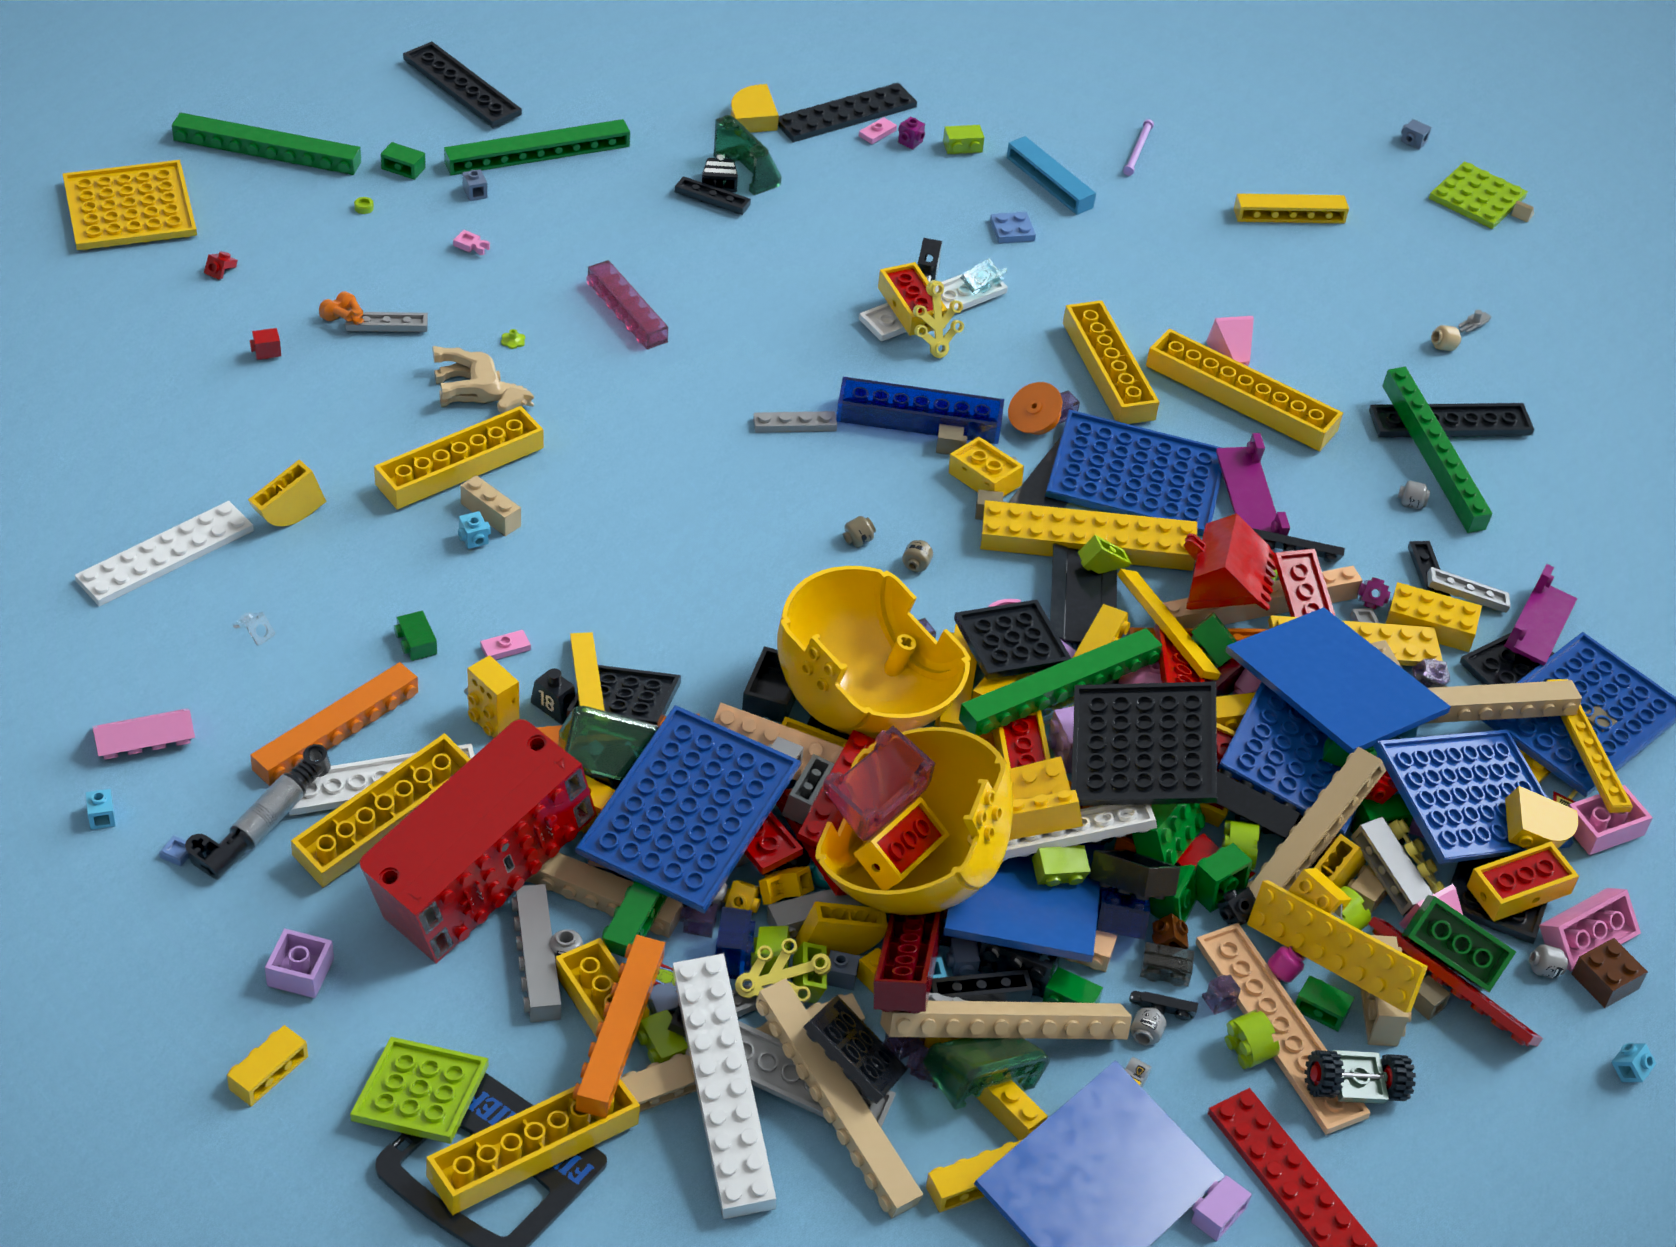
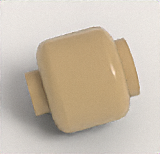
M1440 325L1432 332L1431 341L1438 350L1453 351L1459 346L1461 335L1454 326Z

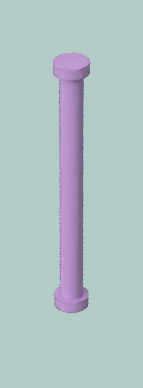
M1150 119L1144 121L1136 146L1128 164L1123 169V173L1127 176L1133 175L1135 171L1134 166L1149 131L1153 129L1154 122Z

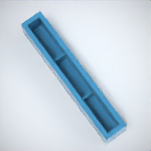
M1024 136L1008 143L1006 158L1072 212L1078 215L1094 208L1096 192L1029 138Z

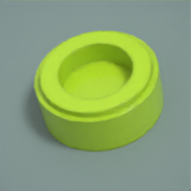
M368 197L357 198L354 201V209L360 214L371 213L374 210V202Z

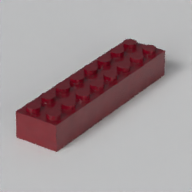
M944 910L923 915L890 914L874 978V1009L883 1012L907 1011L912 1014L926 1012L944 925Z

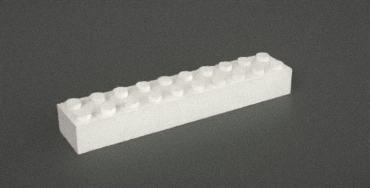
M724 953L673 963V976L723 1219L776 1209V1195Z

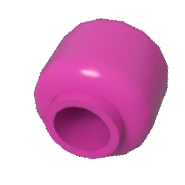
M1281 946L1269 958L1268 966L1279 982L1282 980L1290 983L1303 971L1304 957L1293 951L1291 946L1289 948Z

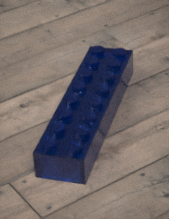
M843 377L836 421L938 436L940 424L964 427L963 436H967V440L972 441L977 437H981L988 443L998 444L1004 399Z

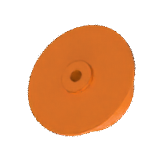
M1035 382L1024 386L1010 401L1008 417L1011 424L1021 432L1035 435L1051 431L1058 424L1061 417V394L1055 386L1046 382Z

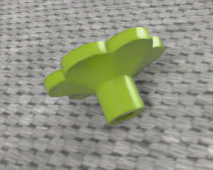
M511 329L509 333L502 334L501 344L508 346L509 349L523 347L525 345V335L519 334L516 329Z

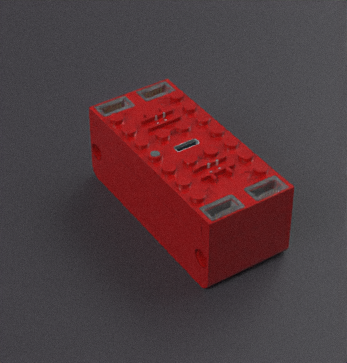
M519 719L510 723L362 856L360 867L385 920L437 964L460 941H464L475 927L484 923L489 914L496 908L501 907L514 891H518L531 875L538 873L545 862L555 857L559 850L567 842L572 841L577 833L597 815L582 763L529 721Z

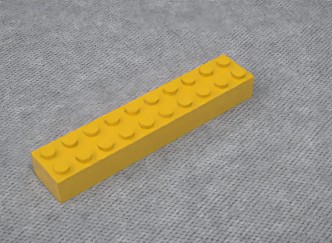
M1170 328L1149 348L1146 362L1147 367L1317 451H1321L1339 430L1343 412Z
M985 500L980 549L1053 557V543L1072 549H1081L1094 535H1097L1124 549L1131 565L1193 571L1195 560L1187 553L1184 544L1187 534L1195 533L1197 535V522Z

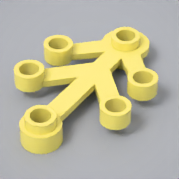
M932 280L927 284L926 290L933 299L934 318L927 313V309L922 305H916L913 309V314L916 317H920L934 330L935 338L928 333L927 327L923 325H917L914 333L930 345V352L934 357L943 358L948 354V343L956 333L963 331L964 323L959 320L952 321L951 328L944 336L943 329L955 313L962 311L963 304L960 301L953 300L948 310L942 316L941 295L944 292V285L940 281ZM936 286H939L938 292H935ZM958 303V309L955 310L954 305ZM919 308L922 309V313L920 315L918 314ZM959 323V328L956 330L955 325ZM920 328H923L922 334H919ZM942 345V350L939 352L938 347Z
M1396 819L1389 823L1395 837L1398 840L1404 838L1407 844L1404 847L1410 857L1418 864L1417 869L1421 876L1429 883L1428 886L1432 893L1435 894L1444 889L1445 887L1442 882H1437L1434 875L1438 869L1433 860L1430 858L1425 861L1421 852L1426 849L1419 838L1413 841L1410 840L1407 835L1410 829L1403 819Z
M787 938L782 942V951L769 974L759 976L766 962L773 958L772 949L764 945L758 949V958L750 972L743 973L737 978L735 988L737 993L744 998L758 997L760 990L764 989L763 986L775 984L785 978L790 979L810 972H814L817 975H825L831 970V961L827 955L819 953L813 956L809 962L784 969L790 956L797 951L795 940ZM793 943L794 948L788 951L785 949V945ZM763 950L770 951V955L766 958L761 957V952ZM819 959H823L825 961V965L823 967L816 966V962ZM751 981V988L745 989L743 987L744 982ZM789 982L797 996L802 990L808 992L806 998H799L801 1003H806L810 1000L811 993L807 987H799Z

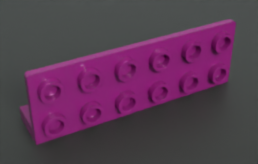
M1252 433L1250 442H1247V447L1217 448V458L1234 514L1237 513L1251 528L1288 536L1290 525L1286 512L1276 513L1261 465V459L1265 450L1261 433Z
M1546 564L1504 647L1509 648L1512 652L1519 653L1541 665L1546 664L1577 601L1576 597L1551 586L1554 579L1551 573L1554 567Z

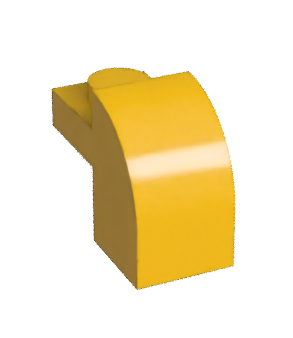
M810 866L774 871L765 874V878L759 880L763 905L773 904L785 897H801L814 890Z

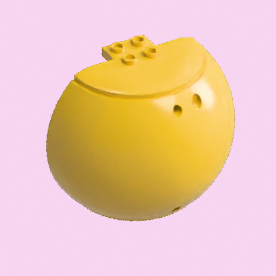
M864 566L828 568L802 580L791 591L785 602L777 633V650L782 672L789 688L803 708L816 720L839 732L851 735L854 729L873 739H884L907 730L923 728L941 716L962 691L969 675V662L971 658L966 649L947 629L943 630L937 641L910 613L917 597L898 577L889 571L883 572L881 569Z
M917 728L881 739L870 745L868 749L864 748L854 759L844 782L852 800L838 832L832 822H827L817 844L815 855L818 863L841 890L871 908L898 915H923L953 907L973 896L995 876L1004 859L1013 817L1012 783L1006 760L1002 758V755L988 741L968 731L956 728ZM921 796L949 832L950 836L902 881L888 890H881L853 853L903 808Z

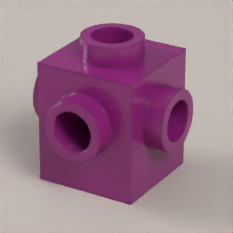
M912 117L901 122L898 128V143L912 150L923 142L925 137V123Z
M1372 577L1371 580H1365L1359 586L1357 595L1360 597L1358 601L1364 602V607L1376 610V607H1383V604H1387L1390 598L1389 586L1384 585L1385 581ZM1374 589L1379 591L1378 597H1373L1372 591Z

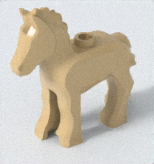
M432 346L434 363H441L443 361L456 362L449 366L440 367L439 370H434L436 384H440L441 388L439 390L441 407H445L452 402L490 403L498 401L497 409L499 412L504 413L523 405L534 406L532 402L534 395L530 391H527L523 386H516V384L501 381L500 371H496L493 359L488 354L468 352L459 347L443 348ZM456 376H462L470 379L443 383L446 379Z

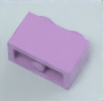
M1227 1175L1220 1182L1215 1181L1209 1188L1206 1198L1200 1197L1192 1208L1194 1215L1191 1223L1216 1242L1247 1209L1252 1196L1249 1191Z

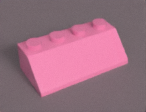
M188 708L92 726L98 756H103L104 760L116 758L119 752L128 751V755L142 753V748L152 746V750L167 748L166 743L176 742V746L191 743L190 739L195 738L191 713Z
M1606 888L1539 925L1545 945L1560 948L1568 959L1567 969L1569 971H1573L1579 956L1608 940L1615 938L1620 944H1623L1641 934L1628 890Z

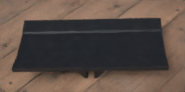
M1053 543L1050 622L1063 642L1081 644L1102 605L1105 604L1117 608V570L1101 574L1093 570L1088 571L1081 564L1082 560L1078 554L1080 549H1072Z

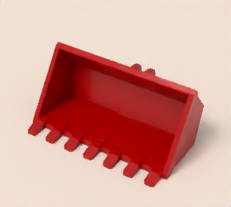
M1237 513L1207 523L1202 540L1195 533L1187 534L1184 548L1196 562L1186 609L1194 610L1257 604L1266 611L1270 609L1268 603L1272 598L1269 594L1273 593V589L1270 586L1274 585L1275 582L1272 578L1276 576V573L1273 571L1276 570L1273 559L1275 553Z

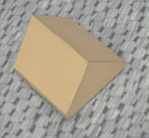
M1516 201L1511 216L1529 222L1534 215L1533 206Z

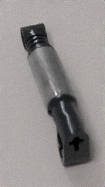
M320 744L308 746L303 752V758L289 773L281 775L232 825L230 833L219 844L204 834L190 836L185 843V848L191 863L212 878L218 880L247 850L253 849L304 797L306 789L317 777L325 776L330 771L331 764L326 748Z

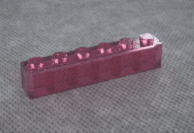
M609 260L588 266V275L586 276L588 285L606 302L608 308L613 310L617 318L626 325L628 331L635 335L639 343H642L646 349H650L668 342V326Z

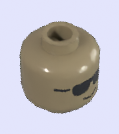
M858 516L845 524L843 537L848 545L852 543L855 547L859 548L874 539L876 529L868 517Z
M923 540L911 541L903 553V564L911 571L922 572L929 566L933 558V550Z

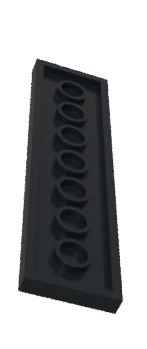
M431 41L403 53V60L492 128L522 115V108Z
M898 82L780 115L778 127L792 142H797L916 108L917 101Z
M1524 403L1428 404L1447 436L1533 435L1535 430ZM1393 404L1370 405L1369 412L1378 437H1411Z

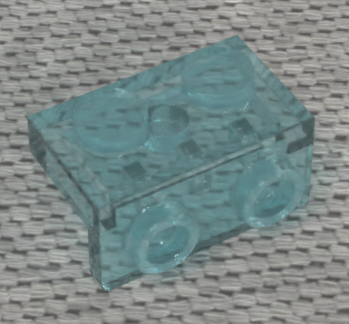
M988 258L963 273L960 278L973 295H976L979 292H987L992 287V284H995V286L1000 284L1005 279L1003 276L1008 270L1004 268L999 271L991 259Z

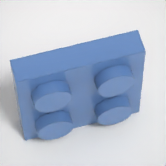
M1027 212L990 215V222L998 243L1035 241L1036 234Z

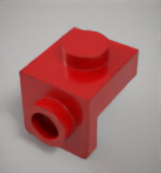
M220 251L219 254H208L204 273L216 279H222L225 268H236L238 260L232 258L231 254Z

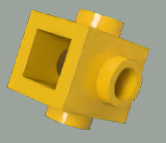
M741 880L733 881L731 889H727L724 909L731 911L730 915L738 919L752 916L753 912L757 913L761 899H758L760 887Z

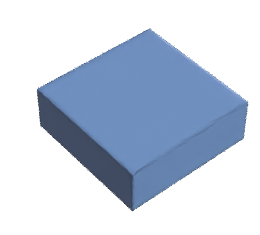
M172 836L159 852L160 858L182 866L189 858L185 848L186 841Z

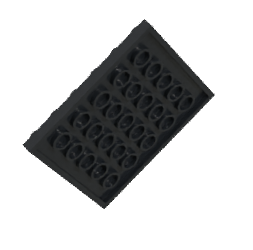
M1216 681L1075 685L1071 790H1076L1079 805L1217 803Z

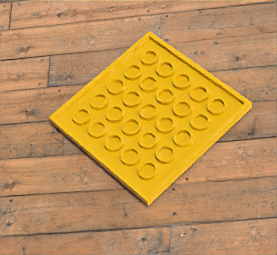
M180 160L62 173L77 250L197 236L195 220Z

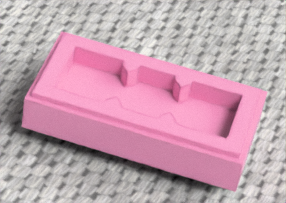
M883 117L860 130L859 137L870 144H874L897 131V125Z
M523 630L480 641V647L485 657L490 655L495 660L531 650V644Z

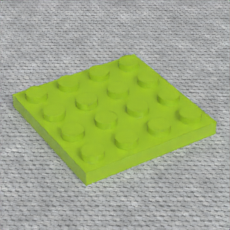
M1464 161L1430 193L1429 199L1493 230L1514 209L1516 201H1522L1526 198L1528 191Z
M390 1037L350 1113L351 1121L451 1144L489 1066V1060L481 1056Z

